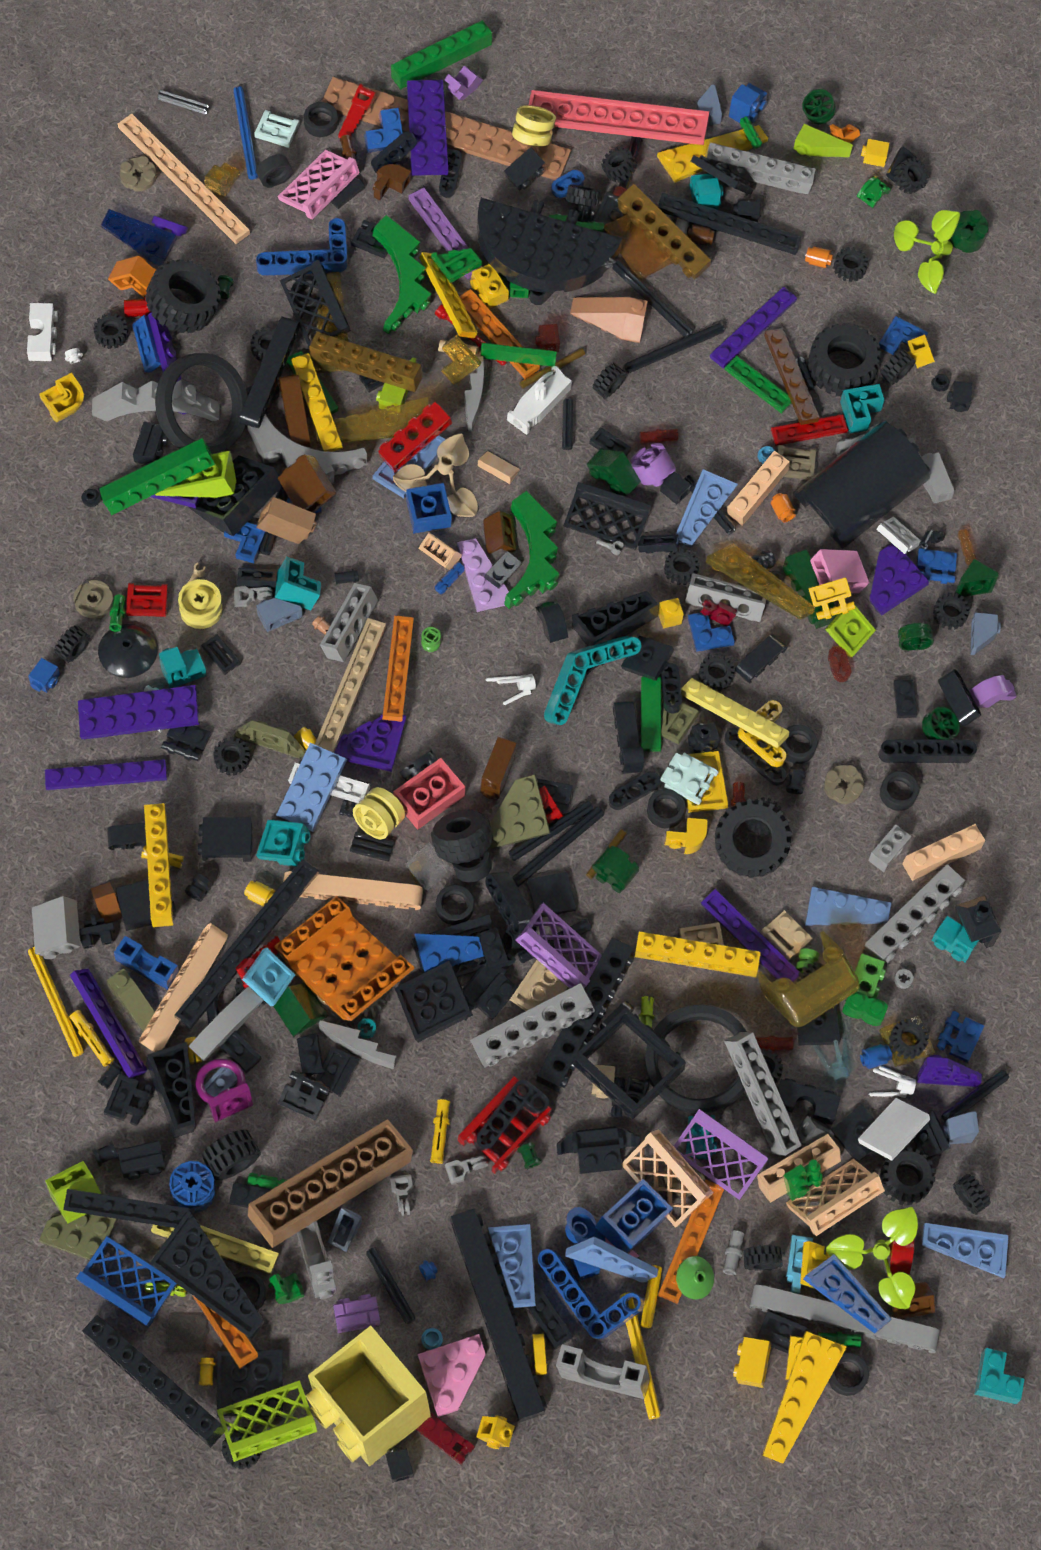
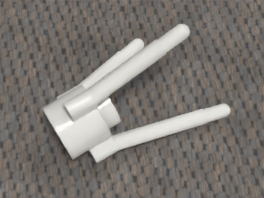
M533 674L486 678V681H497L498 684L517 682L518 689L523 690V692L504 701L503 705H507L525 695H530L531 690L536 688Z
M879 1066V1069H873V1072L896 1080V1089L900 1091L870 1092L869 1096H899L906 1098L907 1094L913 1095L916 1079L902 1075L884 1066Z

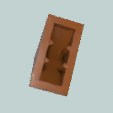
M110 882L90 888L101 918H104L105 924L123 918Z

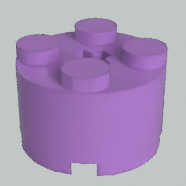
M654 443L651 444L652 448L646 450L644 447L631 458V465L643 485L653 484L654 486H659L664 482L663 479L676 470L663 444Z

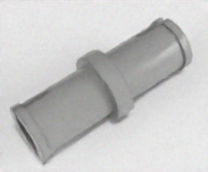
M731 1231L729 1247L725 1251L727 1255L723 1269L725 1274L736 1275L737 1273L736 1270L739 1258L742 1257L741 1247L745 1235L741 1231Z

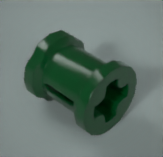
M220 275L217 279L221 291L220 296L221 299L228 300L230 297L229 290L234 285V280L229 276Z
M534 1142L527 1143L517 1149L518 1153L523 1157L524 1167L527 1170L542 1163V1159L538 1158L535 1151Z

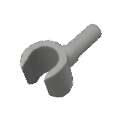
M598 539L596 542L598 545L611 549L614 555H619L621 552L615 548L616 546L621 549L624 546L620 541L611 544Z

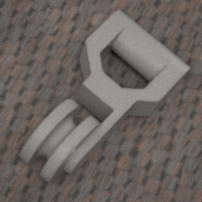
M246 586L235 587L234 607H248L252 601H255V593H257L258 600H270L273 598L272 589L269 587L248 589ZM242 593H248L249 597L246 600H242Z
M477 1156L462 1162L454 1160L446 1163L445 1168L451 1185L465 1181L467 1173H470L469 1163L473 1165V1170L487 1167L489 1164L486 1161V1156ZM458 1165L464 1169L463 1175L457 1177L454 1168Z
M411 1174L390 1177L391 1189L396 1194L398 1210L401 1212V1216H404V1212L410 1215V1206L406 1197H408V1193L413 1189ZM408 1183V1187L404 1190L396 1188L398 1184Z

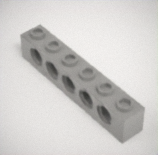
M714 143L709 144L705 157L710 159V164L723 166L731 171L730 173L749 181L803 194H808L813 184L814 168Z
M947 864L865 943L863 949L871 957L889 963L896 956L894 952L898 948L903 950L910 942L908 939L912 935L916 937L923 930L922 925L925 922L929 924L937 916L935 914L936 911L939 909L943 911L949 905V899L952 896L956 898L963 891L962 885L965 880ZM938 888H944L947 893L940 892ZM925 901H931L933 906H928ZM911 914L919 915L920 919H914ZM897 927H904L907 932H900ZM884 940H890L893 945H886Z
M580 983L470 1041L484 1068L494 1066L499 1060L515 1055L518 1050L524 1047H531L536 1041L552 1036L555 1031L571 1026L578 1019L589 1017L595 1010ZM569 1006H575L572 1010L566 1011ZM551 1015H556L555 1019L548 1020ZM532 1025H538L536 1029L529 1030ZM519 1034L518 1038L511 1039L513 1035ZM495 1044H501L499 1048L492 1049Z
M740 1032L724 1041L772 1154L787 1155L801 1147V1143L754 1033Z

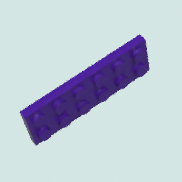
M443 80L407 81L409 132L413 133L417 140L416 146L410 151L412 176L448 175Z
M195 685L78 700L81 739L199 725L197 687Z

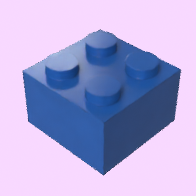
M444 483L406 489V503L413 534L451 527L452 516Z

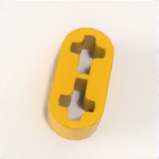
M532 1334L535 1374L546 1375L544 1334Z

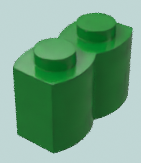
M849 991L842 1012L851 1018H861L867 1024L880 1026L888 1005L880 999L868 998L861 992Z

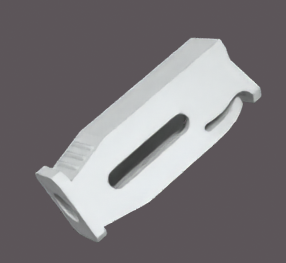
M553 366L551 372L543 375L522 396L514 411L508 412L507 420L527 435L530 428L539 423L571 390L572 380L565 377L557 366Z

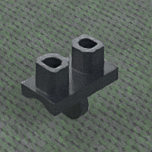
M90 914L91 920L83 921L84 927L87 928L79 929L83 948L94 947L93 937L100 935L102 945L113 944V933H115L113 923L105 924L104 918L96 919L95 914Z

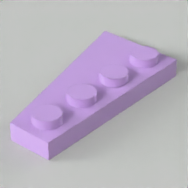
M477 539L457 542L459 553L462 554L461 560L465 567L466 577L477 612L505 606V597L509 591L504 584L498 589L484 578L493 565Z

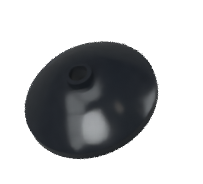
M122 624L120 631L114 632L109 630L104 634L98 646V656L102 666L112 675L132 678L145 673L154 664L157 657V644L153 635L147 629L135 624ZM126 643L130 644V646L124 647L123 645Z

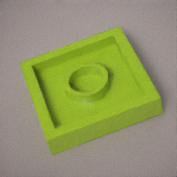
M857 607L850 610L847 614H838L825 629L849 657H853L876 631Z

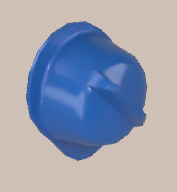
M575 1207L568 1212L565 1232L570 1241L578 1244L596 1237L605 1242V1236L595 1227L597 1223L589 1211L581 1207Z

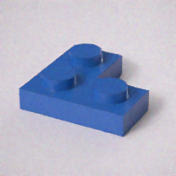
M895 316L879 342L880 349L895 355L902 342L908 344L907 341L922 335L927 337L928 332Z
M247 522L234 536L224 531V537L240 542L235 554L236 559L254 564L266 531L256 528L257 525Z
M702 613L688 615L696 652L734 646L735 642L730 626L711 629L708 616Z

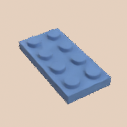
M412 433L409 438L416 439L419 434ZM438 435L404 466L415 464L420 466L425 473L438 457L437 449L439 445L446 439ZM398 445L395 451H402L404 446ZM383 462L373 474V480L404 499L406 492L400 489L393 481V476L396 473Z
M310 743L278 810L277 816L290 822L303 823L309 831L314 832L347 759Z

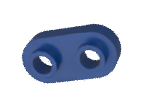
M572 170L556 179L552 183V194L557 198L566 197L568 185H584V174L581 171Z

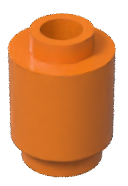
M815 246L813 248L808 247L805 262H809L810 265L827 268V265L831 266L833 255L830 254L831 250Z
M779 493L773 496L770 504L778 519L783 523L794 519L796 516L795 508L788 495Z

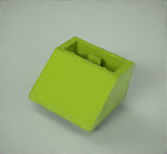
M84 1161L45 1180L50 1196L67 1224L86 1215L84 1213L63 1210L67 1189L101 1194Z

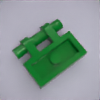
M811 1160L804 1167L800 1164L783 1175L787 1195L792 1201L806 1195L810 1190V1185L813 1184L815 1187H819L823 1181L821 1166L816 1160Z

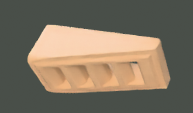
M431 533L427 534L419 547L421 551L449 570L453 569V566L462 557V554ZM434 540L435 542L430 548V550H427L432 541ZM441 545L436 554H433L438 548V546Z

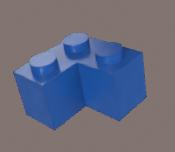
M748 83L747 86L741 84L732 96L729 117L740 123V119L747 116L754 123L759 110L763 111L767 105V92L751 83Z
M399 108L380 110L381 129L366 131L364 134L367 153L382 151L403 133Z

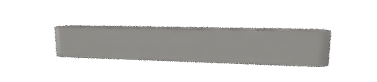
M754 1285L750 1308H760L763 1312L780 1313L784 1317L804 1319V1322L816 1325L821 1323L824 1324V1327L836 1330L841 1328L845 1329V1332L856 1335L861 1333L869 1338L877 1340L881 1338L889 1343L897 1345L902 1343L908 1345L909 1348L921 1351L926 1349L929 1350V1353L936 1352L940 1331L930 1326L890 1317L892 1320L874 1334L835 1303L763 1285Z

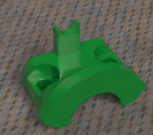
M873 176L863 185L856 197L874 208L884 194L888 195L891 192V188L880 181L877 176Z
M293 1273L285 1278H281L279 1274L270 1277V1284L268 1286L269 1288L274 1286L276 1291L275 1298L278 1304L290 1303L304 1297V1290L297 1273Z

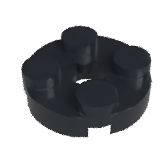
M431 749L399 773L407 782L438 759Z

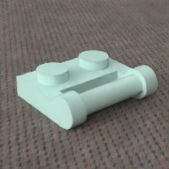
M265 110L255 131V138L289 148L299 128L300 120H291Z

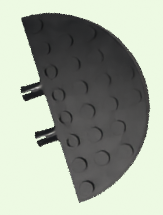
M481 197L477 215V234L481 251L496 272H500L507 277L508 281L522 288L543 293H553V291L562 290L564 292L574 291L586 287L601 278L603 273L613 266L619 256L622 238L576 225L580 216L576 210L574 216L572 215L573 210H569L566 221H561L540 215L545 204L540 200L539 205H537L538 199L533 201L531 210L527 211Z

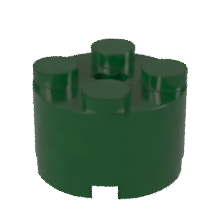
M979 210L960 212L957 227L949 239L952 246L966 253L978 251L983 246L989 230L986 218Z
M607 846L592 866L593 870L597 873L595 878L602 884L609 883L617 893L625 890L639 872V867L635 861L631 863L628 860L630 856L615 846L610 848Z

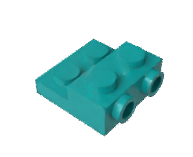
M267 820L256 856L262 860L277 861L280 865L297 866L305 858V851L303 849L305 843H309L311 834L303 823Z

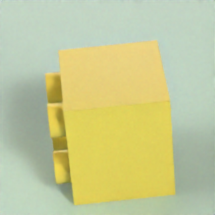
M371 1325L308 1375L312 1391L306 1395L307 1400L312 1405L310 1410L325 1429L333 1423L336 1425L333 1431L339 1439L337 1444L351 1462H354L361 1456L370 1467L431 1417L426 1391Z

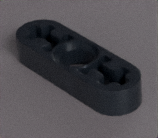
M402 133L372 159L371 166L375 173L385 165L396 164L416 146L417 140L413 133ZM393 150H398L396 155L390 156Z
M457 150L447 152L448 171L454 172L455 176L441 175L439 193L445 198L452 197L455 194L462 162V155ZM455 156L454 165H451V159ZM447 182H449L450 189L448 191H445Z
M667 663L661 672L664 709L668 713H677L682 707L679 668L673 663ZM668 671H671L672 678H669ZM672 685L675 686L677 689L674 691H669L666 689V687ZM671 698H674L675 705H671Z
M647 772L613 791L609 796V806L614 810H621L655 791L660 784L659 775L655 772ZM648 778H650L651 780L655 779L654 785L649 783L645 785L644 790L642 785L647 783ZM637 787L640 793L636 796L631 795L629 789ZM623 791H625L626 797L621 799V804H619L618 802L614 803V797H617L618 799L623 797Z

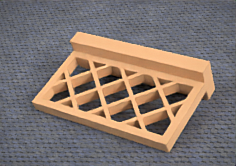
M659 1129L650 1132L645 1137V1140L621 1163L637 1184L642 1179L645 1180V1175H654V1187L652 1188L657 1193L658 1191H667L668 1204L671 1207H681V1217L678 1220L673 1216L672 1211L667 1217L675 1228L714 1193ZM648 1144L654 1149V1157L645 1156V1147ZM633 1159H640V1171L634 1170L629 1163ZM645 1160L654 1161V1172L645 1171ZM658 1161H664L667 1164V1173L658 1172ZM658 1176H667V1188L658 1187ZM672 1177L680 1179L681 1189L672 1188ZM672 1192H681V1204L672 1203ZM686 1193H692L697 1199L693 1205L686 1204Z
M852 1159L823 1178L821 1186L815 1187L812 1185L809 1187L810 1190L806 1195L793 1201L789 1200L786 1204L792 1212L810 1226L812 1233L817 1236L883 1193L884 1188L878 1174L869 1172L855 1159ZM852 1168H856V1173H847ZM846 1179H854L853 1183H844ZM834 1180H840L839 1184L830 1183ZM837 1190L836 1194L827 1195L828 1191ZM817 1191H823L822 1195L813 1194ZM820 1201L819 1205L810 1206L811 1202ZM800 1202H806L805 1206L796 1207Z

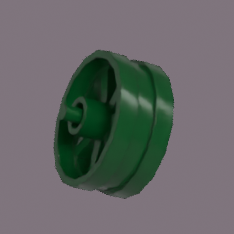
M817 89L805 96L802 109L810 122L818 125L825 124L834 117L836 103L831 93L827 90ZM825 97H827V98L830 99V100H827V101L823 102ZM832 104L831 107H830V109H828V108L825 107V106H828V105ZM807 109H814L810 114L807 113ZM816 113L819 114V117H813V116H814Z
M908 624L901 627L897 632L899 647L905 651L924 650L934 643L933 630L928 624Z
M937 707L924 716L922 729L929 740H952L958 735L960 724L955 713L949 708Z

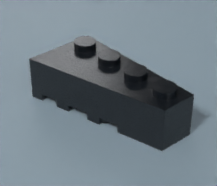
M644 591L623 598V601L617 603L610 602L598 609H588L586 613L580 615L579 613L573 614L572 627L587 646H592L626 636L657 618L658 603L648 591Z
M187 1042L147 1054L146 1064L173 1138L194 1132L195 1116Z

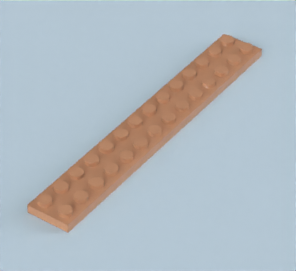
M332 77L322 102L332 105L338 114L347 116L352 105L351 101L359 85ZM365 87L375 91L376 97L371 108L365 111V115H362L361 121L381 126L379 119L380 110L399 108L402 132H409L408 100ZM360 94L359 99H362V100L365 101V100H368L369 97L366 96V95ZM445 111L447 147L510 166L525 151L532 147L546 164V171L541 176L553 180L562 176L571 154L570 149L554 144L546 146L527 145L516 140L512 136L511 131Z

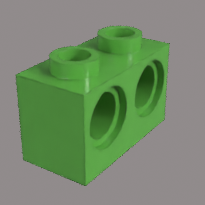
M861 954L847 996L849 991H858L865 994L868 998H877L880 990L877 987L878 981L883 980L886 969H883L885 962ZM866 968L874 969L875 973H868ZM860 986L868 987L869 991H862Z

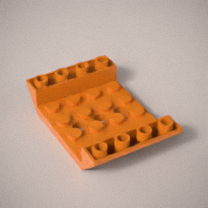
M337 896L274 946L289 968L343 1020L352 1021L414 970V966L402 955L396 957L352 916L350 908ZM361 952H368L367 956L358 957ZM345 965H353L350 970H343ZM329 978H337L334 983H327Z

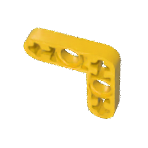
M771 700L755 713L775 722L781 715L782 705L777 701ZM774 708L776 709V711H772V712L768 715V712H769L770 709H771V710L774 709ZM739 728V738L773 767L783 765L786 759L784 749L780 746L776 748L749 732L745 733L744 731L746 730ZM763 741L767 744V747L762 748L757 742Z

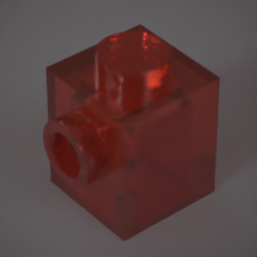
M557 324L539 325L538 336L535 337L536 347H540V350L559 352L560 339Z

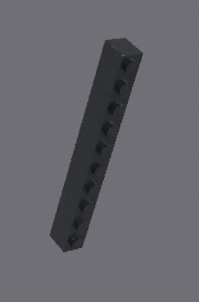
M474 1208L450 1216V1223L517 1419L520 1423L544 1415V1408H547L544 1396H539L537 1388L540 1386L537 1376L531 1373V1358L529 1354L525 1355L524 1353L525 1341L523 1335L518 1334L516 1330L518 1321L515 1313L511 1314L509 1306H511V1301L508 1293L504 1294L503 1277L501 1273L497 1274L496 1272L497 1260L494 1253L490 1254L488 1246H491L487 1233L483 1234L481 1226H484L481 1214H476Z

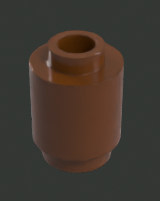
M693 224V228L689 227L687 237L694 244L712 245L715 230H710V227Z

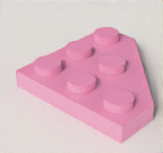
M479 1334L417 1355L437 1417L459 1410L486 1356Z

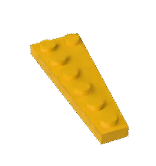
M759 125L754 126L759 135L757 137H760L762 144L767 142L768 137ZM744 129L706 139L704 145L688 144L657 153V157L674 183L703 171L702 168L690 161L693 155L698 157L701 155L705 156L710 143L742 151L750 150L753 147L743 131Z
M805 1331L762 1456L784 1463L846 1350V1346Z

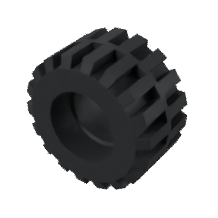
M243 1129L233 1131L217 1139L204 1151L202 1158L211 1170L214 1179L223 1180L249 1168L256 1162L261 1152L250 1132Z
M907 1148L906 1151L902 1150L893 1161L887 1158L881 1168L879 1177L882 1180L883 1188H885L884 1194L886 1196L890 1194L892 1196L891 1201L894 1202L897 1199L900 1205H903L904 1202H907V1205H912L913 1202L918 1203L927 1196L935 1182V1177H933L935 1168H931L933 1163L931 1160H926L928 1156L925 1153L922 1156L919 1154L920 1150L916 1149L915 1152H912V1148ZM900 1167L913 1169L918 1175V1184L914 1186L904 1185L897 1178L896 1170Z

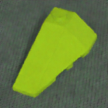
M230 451L212 454L214 466L155 495L217 498L234 494L236 476Z

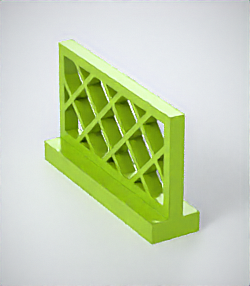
M300 1380L217 1410L220 1422L225 1429L224 1434L234 1462L317 1432L316 1424ZM298 1388L299 1396L296 1401L286 1398L289 1391ZM272 1397L279 1399L275 1409L265 1405L267 1400ZM283 1401L293 1405L289 1414L279 1411ZM255 1405L259 1407L254 1416L245 1413L247 1406ZM298 1407L305 1410L307 1416L298 1419L293 1417V1414ZM262 1409L272 1413L268 1422L258 1418ZM232 1412L238 1416L232 1424L225 1421L223 1415ZM276 1415L286 1418L283 1425L276 1426L272 1424ZM241 1417L252 1420L247 1430L237 1426ZM255 1422L265 1426L261 1433L251 1432ZM234 1430L244 1433L241 1440L232 1443L230 1437Z

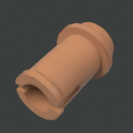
M318 616L312 623L315 630L318 629L325 635L331 626L325 620V617Z

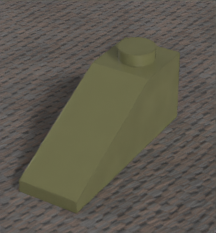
M123 968L107 980L108 988L139 1028L144 1031L155 1011Z

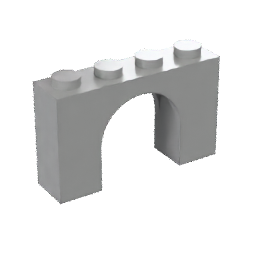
M561 1345L556 1363L561 1378L645 1399L650 1380L645 1365L625 1360L623 1368L610 1367L590 1360L585 1356L582 1349Z

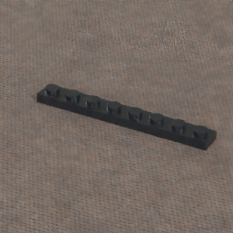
M663 192L661 194L658 208L664 214L710 227L796 255L798 252L801 236Z

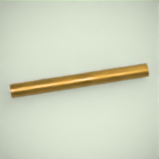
M581 348L557 361L555 366L560 369L585 355V351ZM552 367L544 368L519 382V385L524 389L538 381L546 373L551 372Z

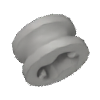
M907 969L899 970L894 977L896 986L901 989L910 987L913 982V974ZM906 975V979L909 978V981L906 980L905 983H902L898 977Z

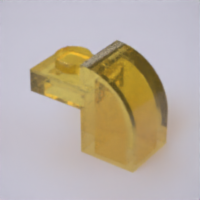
M225 162L221 167L214 165L205 176V187L224 197L229 193L230 186L239 177L240 170Z

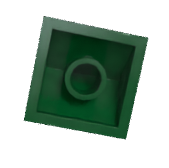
M974 559L959 581L955 591L958 594L957 597L992 593L999 577L998 572Z
M305 983L289 986L273 1006L293 1037L328 1017L327 1012L313 991Z

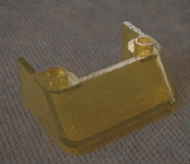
M824 931L820 932L824 949L823 959L827 964L801 981L794 984L788 978H780L771 983L761 971L757 973L763 995L796 1027L804 1026L854 994L860 986L858 977L843 950Z

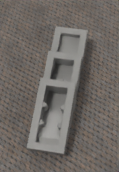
M483 356L476 357V373L470 374V390H464L468 432H472L482 400L484 381Z
M247 987L216 1016L188 1047L206 1061L218 1046H221L234 1031H237L264 1000L250 987Z
M320 1020L319 1030L336 1044L372 1063L394 1069L396 1056L378 1052V1043L360 1039V1030Z

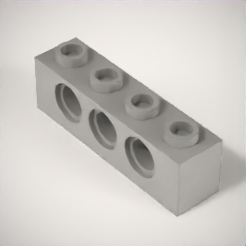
M693 573L685 603L704 607L702 603L705 599L712 601L716 605L722 602L737 609L736 616L760 622L768 593Z
M354 583L320 644L328 659L344 662L367 618H369L378 602L370 586Z

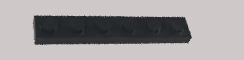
M67 1189L63 1209L65 1211L176 1228L188 1210L191 1211L193 1216L195 1209L73 1189Z

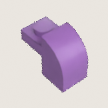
M463 66L456 77L448 74L445 81L449 83L447 90L459 100H464L478 88L483 79L468 67Z
M1004 675L986 679L969 690L977 706L982 708L991 707L999 700L1010 701L1017 697L1013 684L1010 680H1005Z

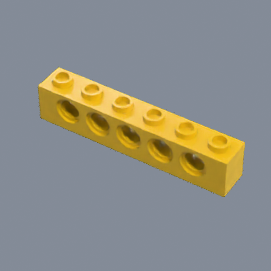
M165 804L144 805L152 926H173Z
M639 932L635 957L756 977L760 952Z

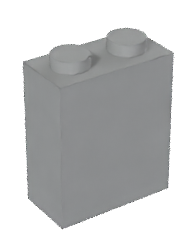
M62 896L32 907L35 954L43 956L45 959H54L56 955L70 953L73 949L80 947L77 900Z

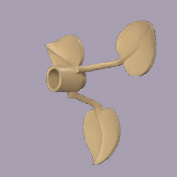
M462 433L449 437L439 445L437 449L438 465H435L428 475L424 476V470L420 466L409 464L402 467L393 476L395 484L406 492V489L427 486L425 480L429 479L436 470L443 475L449 474L451 492L453 493L447 497L450 512L460 517H473L477 513L478 505L474 494L466 488H460L457 492L454 488L453 466H460L466 463L469 457V450Z

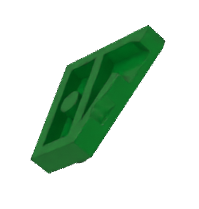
M472 248L462 249L461 251L452 250L448 251V254L437 255V252L431 254V258L450 283L482 266V261Z

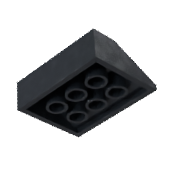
M240 455L233 460L236 476L234 494L217 498L201 497L197 508L189 507L221 532L225 531L231 536L238 533L282 487L275 468Z

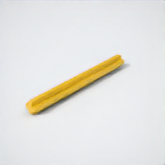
M35 947L30 948L28 954L74 1057L80 1056L84 1053L44 959L42 956L35 954Z
M630 1292L623 1293L622 1295H620V1299ZM633 1297L628 1302L631 1309L635 1308ZM635 1315L626 1322L635 1363L645 1365L650 1377L644 1399L648 1418L657 1419L661 1416L638 1317Z

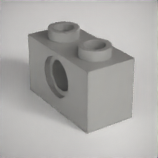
M895 824L871 852L868 861L882 872H885L906 848L912 836Z

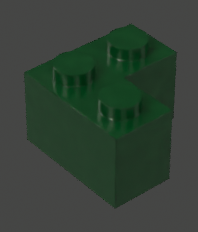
M600 449L586 463L591 476L595 479L607 480L614 494L627 496L641 482L624 452Z

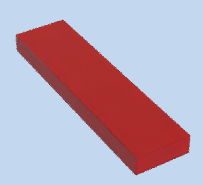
M843 414L819 418L818 422L800 425V422L771 427L775 446L848 432Z

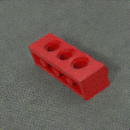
M436 401L432 405L428 404L423 409V413L418 417H413L408 422V426L404 429H399L394 434V438L389 442H384L379 447V456L394 473L452 424L451 418ZM426 421H433V424L431 426H424V423ZM412 433L419 434L416 439L409 438ZM398 445L404 446V449L400 452L395 451Z

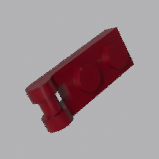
M430 1412L431 1417L415 1430L462 1465L466 1460L465 1456L471 1453L475 1446ZM457 1443L462 1446L458 1452L453 1450Z

